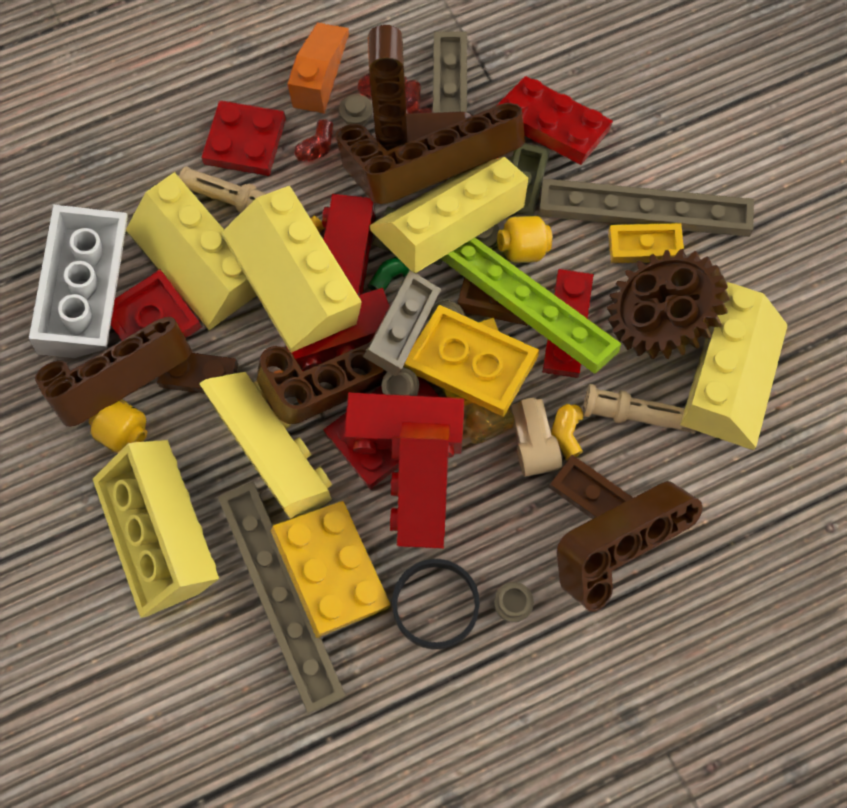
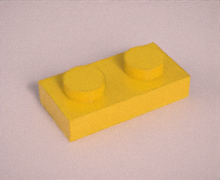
M681 223L610 225L608 230L611 263H637L638 261L648 263L650 262L651 254H654L659 260L663 258L665 250H669L672 257H675L680 249L684 250Z

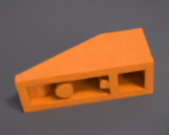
M317 22L296 55L287 83L293 108L325 114L349 35V28Z

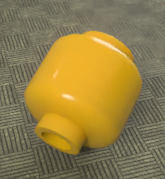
M538 216L510 217L505 222L503 230L498 231L497 246L499 251L504 252L509 262H539L551 250L552 231L550 226L545 225V222Z
M122 399L99 411L98 414L89 418L88 422L91 426L90 433L92 438L116 453H119L128 443L144 442L148 433L145 429L147 422L145 414Z

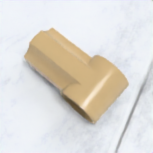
M533 397L520 400L518 403L511 405L510 410L519 442L517 444V454L523 476L527 477L561 470L562 457L556 437L551 435L543 400Z

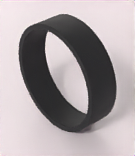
M428 559L414 564L402 574L394 588L392 608L395 621L406 638L423 648L445 649L458 644L471 632L479 613L480 599L474 580L461 566L448 560ZM432 567L449 569L460 575L469 585L474 597V614L467 628L455 638L443 642H428L415 637L402 624L397 610L399 593L405 582L418 571Z

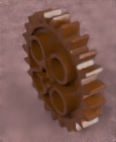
M680 249L676 256L672 257L669 250H665L662 259L658 260L654 254H651L649 264L645 265L643 262L638 261V271L626 270L627 282H616L620 292L610 294L614 304L607 306V310L611 315L608 321L613 328L612 331L617 339L622 341L627 350L633 348L637 356H641L646 351L651 359H655L659 351H662L665 358L669 359L674 349H677L682 356L685 355V345L691 344L698 349L700 346L697 339L700 336L708 339L712 338L708 328L710 326H722L718 315L728 313L724 303L729 301L730 297L726 290L728 285L724 276L721 274L718 265H712L709 257L706 256L700 259L697 251H694L687 258L683 249Z

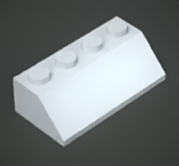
M53 205L29 340L37 355L77 358L107 349L127 226V213Z

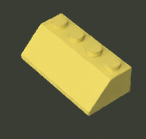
M506 157L496 158L457 174L372 223L370 230L411 271L417 273L524 208L529 178Z
M174 172L145 192L126 231L158 270L161 269L181 298L210 331L257 295L222 236V231L224 230L222 226Z
M290 186L257 197L222 231L225 242L290 352H294L357 324L362 301Z
M728 282L726 290L730 300L724 303L728 313L718 315L722 324L721 327H709L712 338L705 339L680 425L755 450L788 325L765 294Z
M246 372L205 379L199 383L212 406L289 519L318 510L332 500L328 490L332 483L320 466L315 470L312 468L307 460L311 456L310 451L300 437L295 440L291 438L286 430L291 425L282 422L276 416L275 412L266 402L267 399L257 380L252 382Z
M168 440L128 443L93 478V482L140 618H143L199 595L215 583L219 576Z

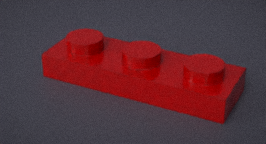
M558 269L554 295L587 319L594 274ZM547 339L542 373L578 378L581 363Z

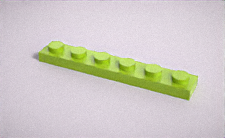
M473 238L440 258L594 374L619 353L621 347L619 341L477 238Z

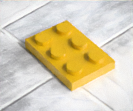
M439 305L414 343L403 367L412 370L416 376L504 417L539 356V349Z
M344 501L272 526L271 534L316 638L382 612L390 607L389 599Z

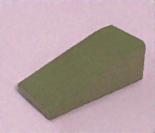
M524 143L522 147L514 150L511 163L529 178L524 208L516 213L534 216L549 159V148Z

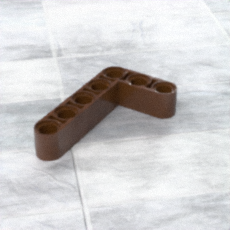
M379 25L369 31V76L376 140L386 151L473 116L470 113L460 111L406 114L402 32L392 25Z
M514 103L497 105L389 151H386L375 137L360 124L343 126L335 135L343 167L374 203L378 204L394 202L522 147L525 143L522 108Z

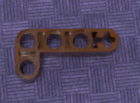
M164 317L147 325L73 370H70L62 360L50 362L36 373L35 381L44 398L65 426L72 427L83 423L98 414L102 409L113 405L181 364L191 355L192 349L176 320L172 317Z
M370 342L304 372L289 350L284 347L273 346L267 348L261 354L256 379L276 416L282 422L294 425L348 401V392L365 393L382 385V379L388 371L363 357ZM274 366L280 368L283 372L273 373L267 368ZM352 368H360L366 374H357L353 371ZM322 382L329 383V384H331L335 389H332V390L325 389V388L321 387V385H320L319 383H322ZM295 397L302 404L292 405L286 401V398Z
M666 481L569 531L562 537L557 546L561 588L588 611L595 612L600 610L608 603L612 596V571L695 525L702 514V502L673 482Z

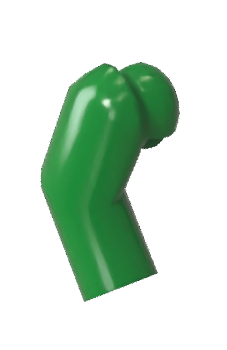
M396 256L381 263L367 286L371 291L383 288L385 292L393 277L399 274L405 277L410 269Z

